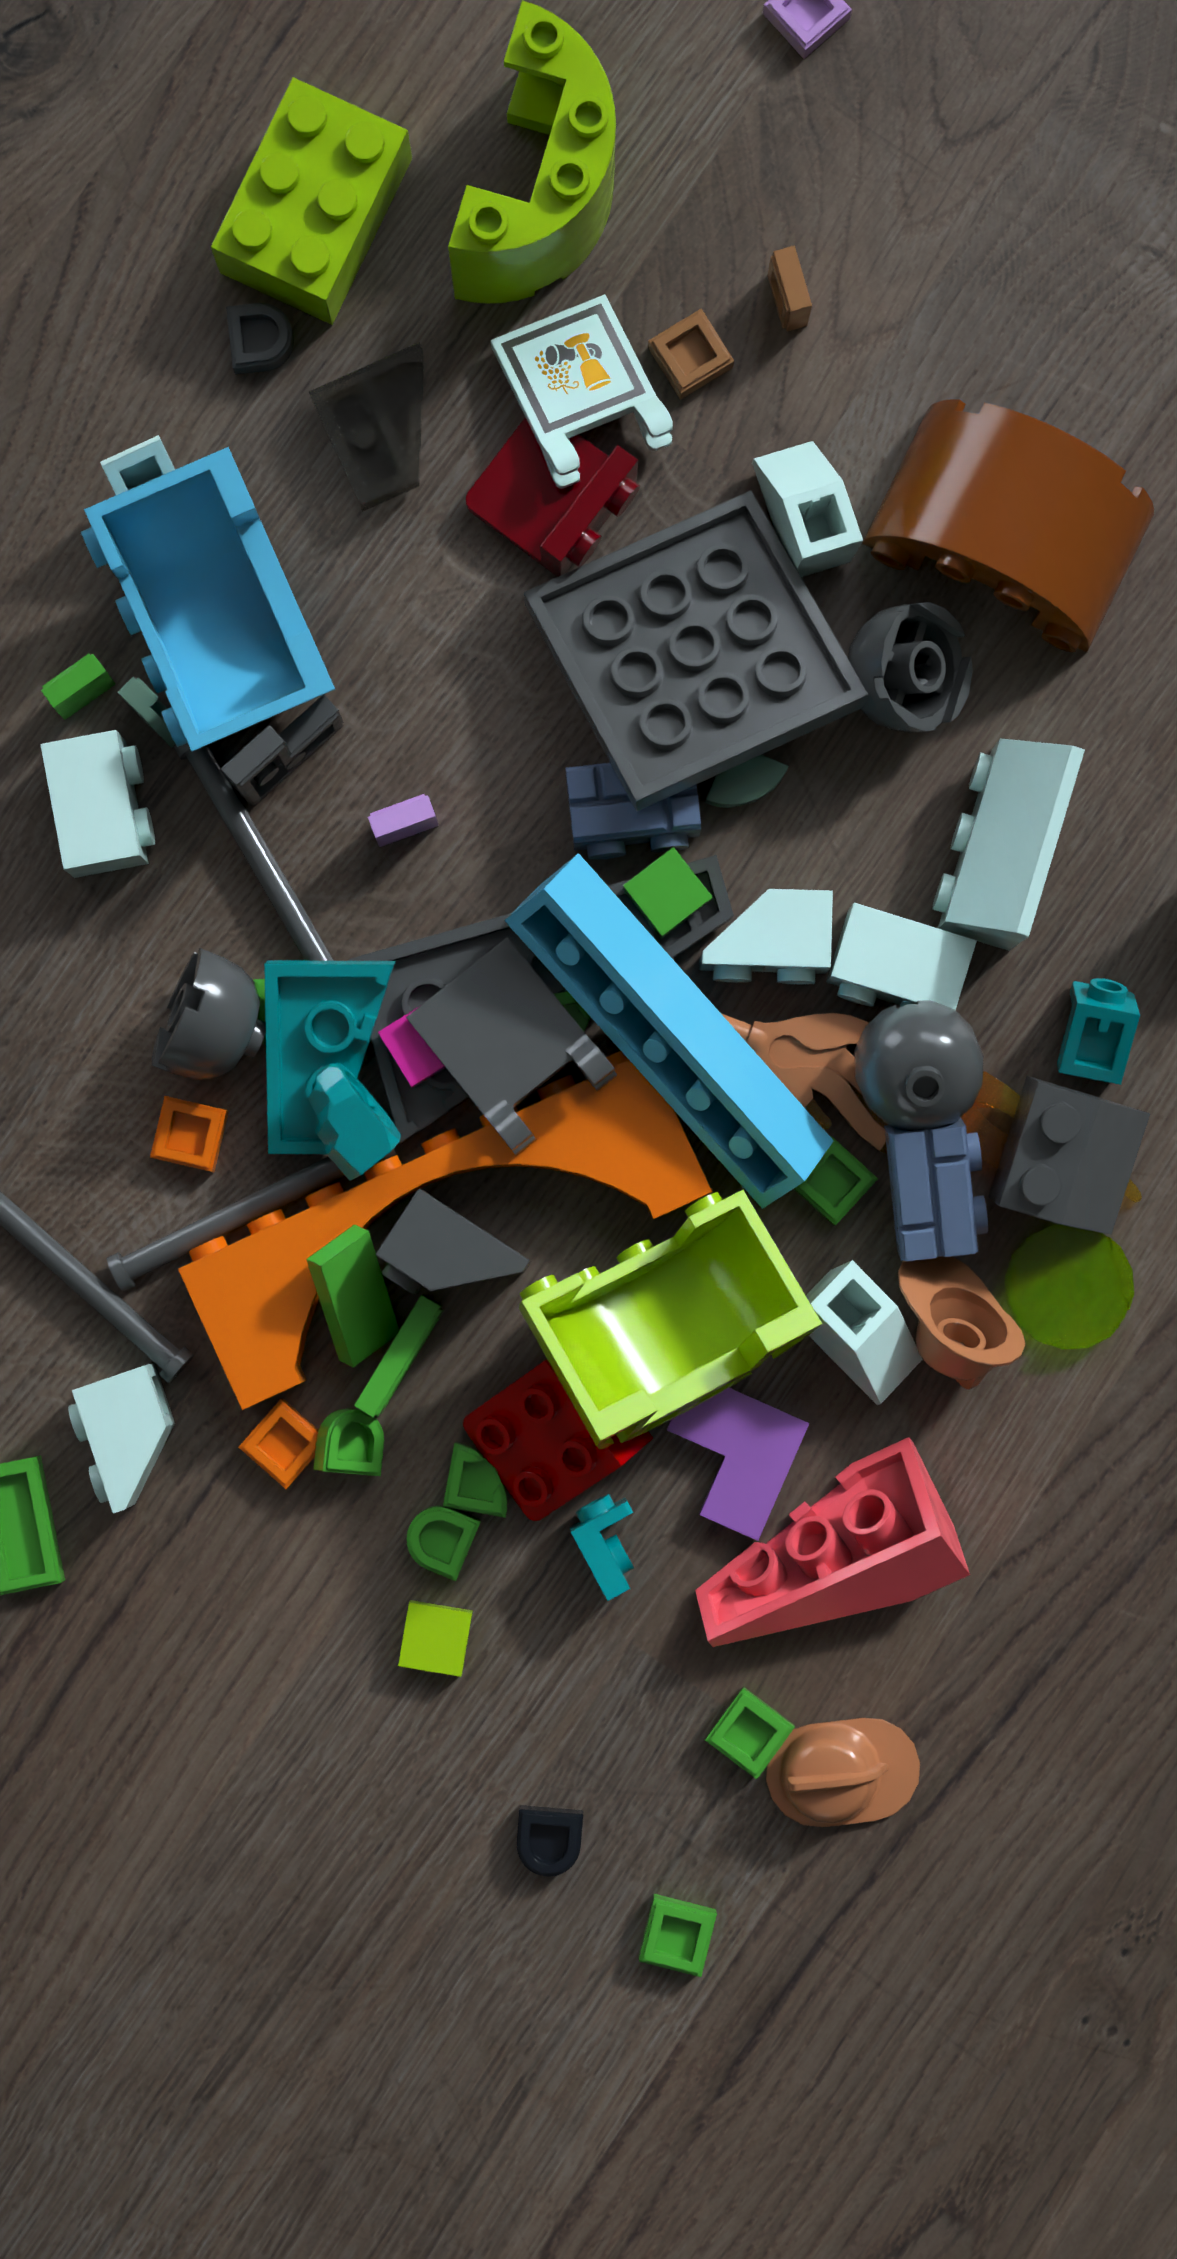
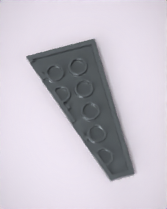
M717 855L687 863L712 895V901L662 939L622 889L623 885L629 880L608 885V887L669 956L674 959L734 917ZM511 913L349 959V961H396L371 1040L394 1122L401 1134V1144L470 1097L447 1068L412 1088L378 1034V1031L421 1006L507 937L553 994L567 992L562 984L505 922Z

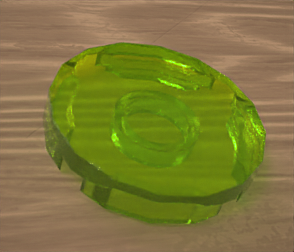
M1061 1224L1050 1225L1029 1235L1012 1254L1005 1275L1006 1303L1017 1325L1034 1340L1063 1350L1089 1348L1111 1337L1124 1320L1134 1297L1133 1270L1122 1248L1104 1233Z

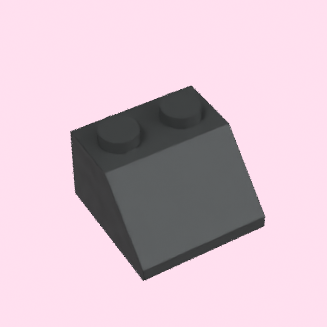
M1027 1076L989 1198L997 1205L1065 1226L1112 1235L1150 1113Z
M418 1189L375 1254L387 1262L382 1274L412 1294H418L423 1286L430 1291L522 1273L526 1271L532 1262L421 1189Z

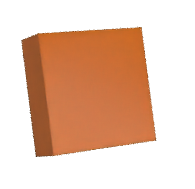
M164 1096L150 1158L215 1172L229 1111Z
M282 1398L238 1448L282 1487L288 1489L315 1458L318 1429Z

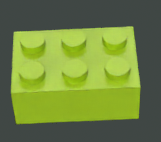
M292 77L211 245L219 272L333 325L412 161L408 130Z

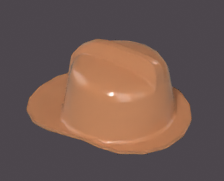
M953 1256L902 1261L898 1270L899 1288L908 1305L919 1319L916 1343L918 1352L926 1364L938 1373L955 1379L963 1388L971 1389L979 1385L985 1375L994 1367L1010 1365L1021 1357L1025 1347L1022 1330L1012 1317L1003 1310L983 1281L966 1264Z
M855 1718L813 1723L793 1729L767 1765L766 1782L772 1800L784 1815L802 1825L830 1827L871 1822L894 1815L910 1801L919 1783L920 1761L914 1743L903 1730L883 1719Z

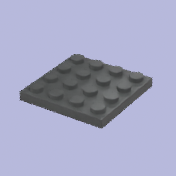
M751 490L524 592V602L527 610L636 812L863 708L868 698L867 691Z

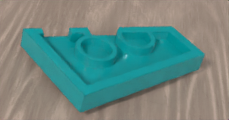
M267 960L264 964L268 1154H326L322 1140L314 1132L317 1115L308 1099L315 1087L317 1072L329 1064L341 1063L358 1079L396 961Z

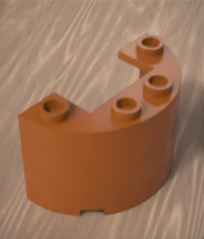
M960 399L943 400L934 403L928 408L862 544L872 548L871 555L877 561L897 570H905L906 566H909L918 571L925 556L937 561L935 567L941 573L954 580L969 583L973 578L994 588L993 595L999 601L1012 608L1027 611L1031 606L1039 610L1031 626L1042 630L1041 637L1050 645L1066 652L1074 653L1077 648L1088 652L1154 516V506L1149 495L1142 487L1135 486L1132 492L1121 483L1126 470L1109 457L1080 439L1043 421L988 403H984L979 414L963 412L966 404Z

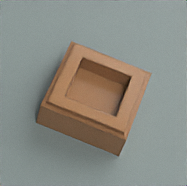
M794 245L773 251L767 274L783 329H786V332L806 327L812 309V303Z
M702 308L648 340L649 351L680 400L734 367V359Z

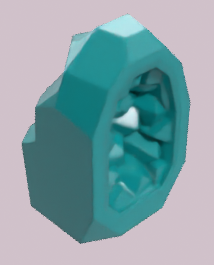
M341 1063L329 1064L317 1072L315 1087L308 1098L317 1115L314 1132L322 1140L326 1154L350 1181L362 1175L389 1154L400 1142L401 1134L384 1109Z

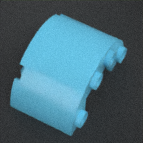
M229 447L84 509L91 527L81 531V534L96 567L99 568L108 564L122 586L125 596L116 599V605L130 635L142 631L150 649L151 655L141 660L156 693L165 691L172 706L161 711L177 747L188 743L191 751H196L335 690Z

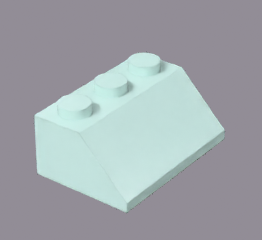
M1000 738L992 748L990 755L979 753L969 783V789L978 792L972 815L961 813L950 848L960 852L953 876L943 873L933 902L932 910L942 912L938 929L1008 951L1029 937L1085 749L1072 745Z

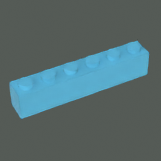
M579 853L576 854L542 882L506 918L505 922L762 1209L805 1182L834 1140Z

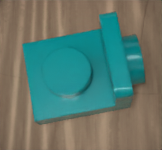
M1095 978L1090 981V984L1074 981L1070 990L1072 1007L1057 1060L1058 1072L1121 1085L1140 1018L1135 995L1129 992L1127 987L1121 983L1109 979Z
M606 1494L578 1509L575 1513L580 1522L569 1528L607 1601L630 1589L624 1574L634 1569V1566L618 1536L615 1534L605 1540L601 1530L632 1514L633 1510L626 1497L614 1503L611 1496Z

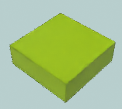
M410 1600L398 1666L461 1677L473 1611Z

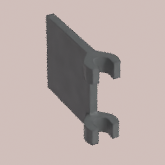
M508 937L406 1017L516 1156L536 1141V1138L514 1111V1108L546 1081L572 1062L577 1065L596 1091L600 1090L617 1076L613 1065L585 1034Z

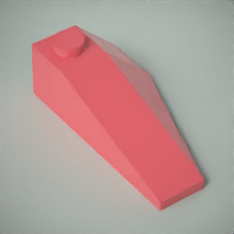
M910 1437L851 1463L835 1476L840 1484L812 1507L804 1501L788 1514L793 1520L791 1524L766 1544L760 1542L751 1544L695 1590L707 1641L712 1647L910 1602L970 1575L955 1527Z

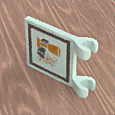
M605 294L491 340V348L534 433L553 481L558 488H566L580 481V473L578 471L580 467L579 457L568 438L634 412L641 434L649 450L657 451L672 444L670 431L673 430V421L671 416L656 396Z

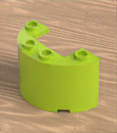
M524 0L521 2L504 58V67L519 71L507 111V123L550 136L530 203L466 185L448 250L455 299L467 302L490 304L518 301L534 296L536 290L553 283L559 278L564 280L583 263L596 246L606 226L613 201L616 115L613 94L607 75L592 48L577 31L555 14Z
M744 1190L723 1200L718 1192L698 1200L685 1210L688 1219L672 1238L654 1247L649 1239L640 1241L616 1257L619 1262L618 1265L602 1273L598 1272L596 1266H592L560 1282L557 1281L554 1275H549L534 1282L520 1292L519 1295L522 1301L519 1304V1310L598 1449H604L614 1444L611 1438L614 1435H617L620 1442L623 1443L693 1409L751 1375V1371L758 1368L770 1355H772L773 1359L781 1356L822 1325V1322Z

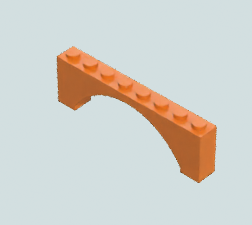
M622 1051L606 1057L615 1068L617 1076L600 1090L596 1091L588 1080L576 1084L572 1075H568L538 1089L537 1092L541 1101L520 1111L515 1106L514 1111L536 1138V1141L517 1156L487 1118L482 1115L479 1119L483 1128L460 1138L456 1128L439 1134L421 1144L425 1155L403 1165L398 1155L383 1160L364 1172L367 1182L344 1192L340 1182H337L305 1197L309 1208L286 1219L282 1209L276 1210L248 1223L247 1227L251 1234L248 1237L227 1245L224 1236H220L188 1251L193 1262L178 1268V1271L241 1409H247L307 1381L301 1368L307 1333L319 1297L306 1259L353 1225L366 1230L383 1213L400 1200L418 1191V1189L457 1174L486 1168L529 1167L550 1169L584 1177L613 1188L645 1205L652 1220L712 1193L673 1108Z

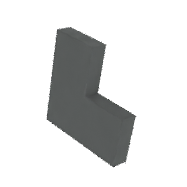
M322 695L279 735L270 725L267 726L225 764L221 770L250 806H256L343 727L342 723L344 722L340 712L325 695Z

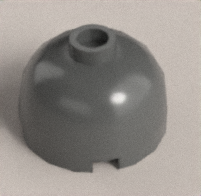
M931 602L891 607L879 611L857 631L849 647L848 660L868 693L867 701L860 710L877 725L907 733L937 730L935 728L939 724L951 722L960 714L970 692L973 673L971 656L962 657L961 646L957 637H965L966 635L961 624L946 608Z
M199 948L198 953H193L168 1003L167 1008L171 1009L166 1029L159 1028L152 1053L151 1066L177 1076L195 1080L217 1079L232 1071L243 1054L252 1058L255 1057L266 1033V1022L257 1019L260 996L255 982L243 968L224 957Z
M931 1000L917 1001L918 1004H907L899 1008L894 1005L882 1010L864 1028L855 1048V1078L865 1103L886 1124L901 1130H930L956 1123L973 1107L983 1083L984 1056L972 1026L954 1009Z

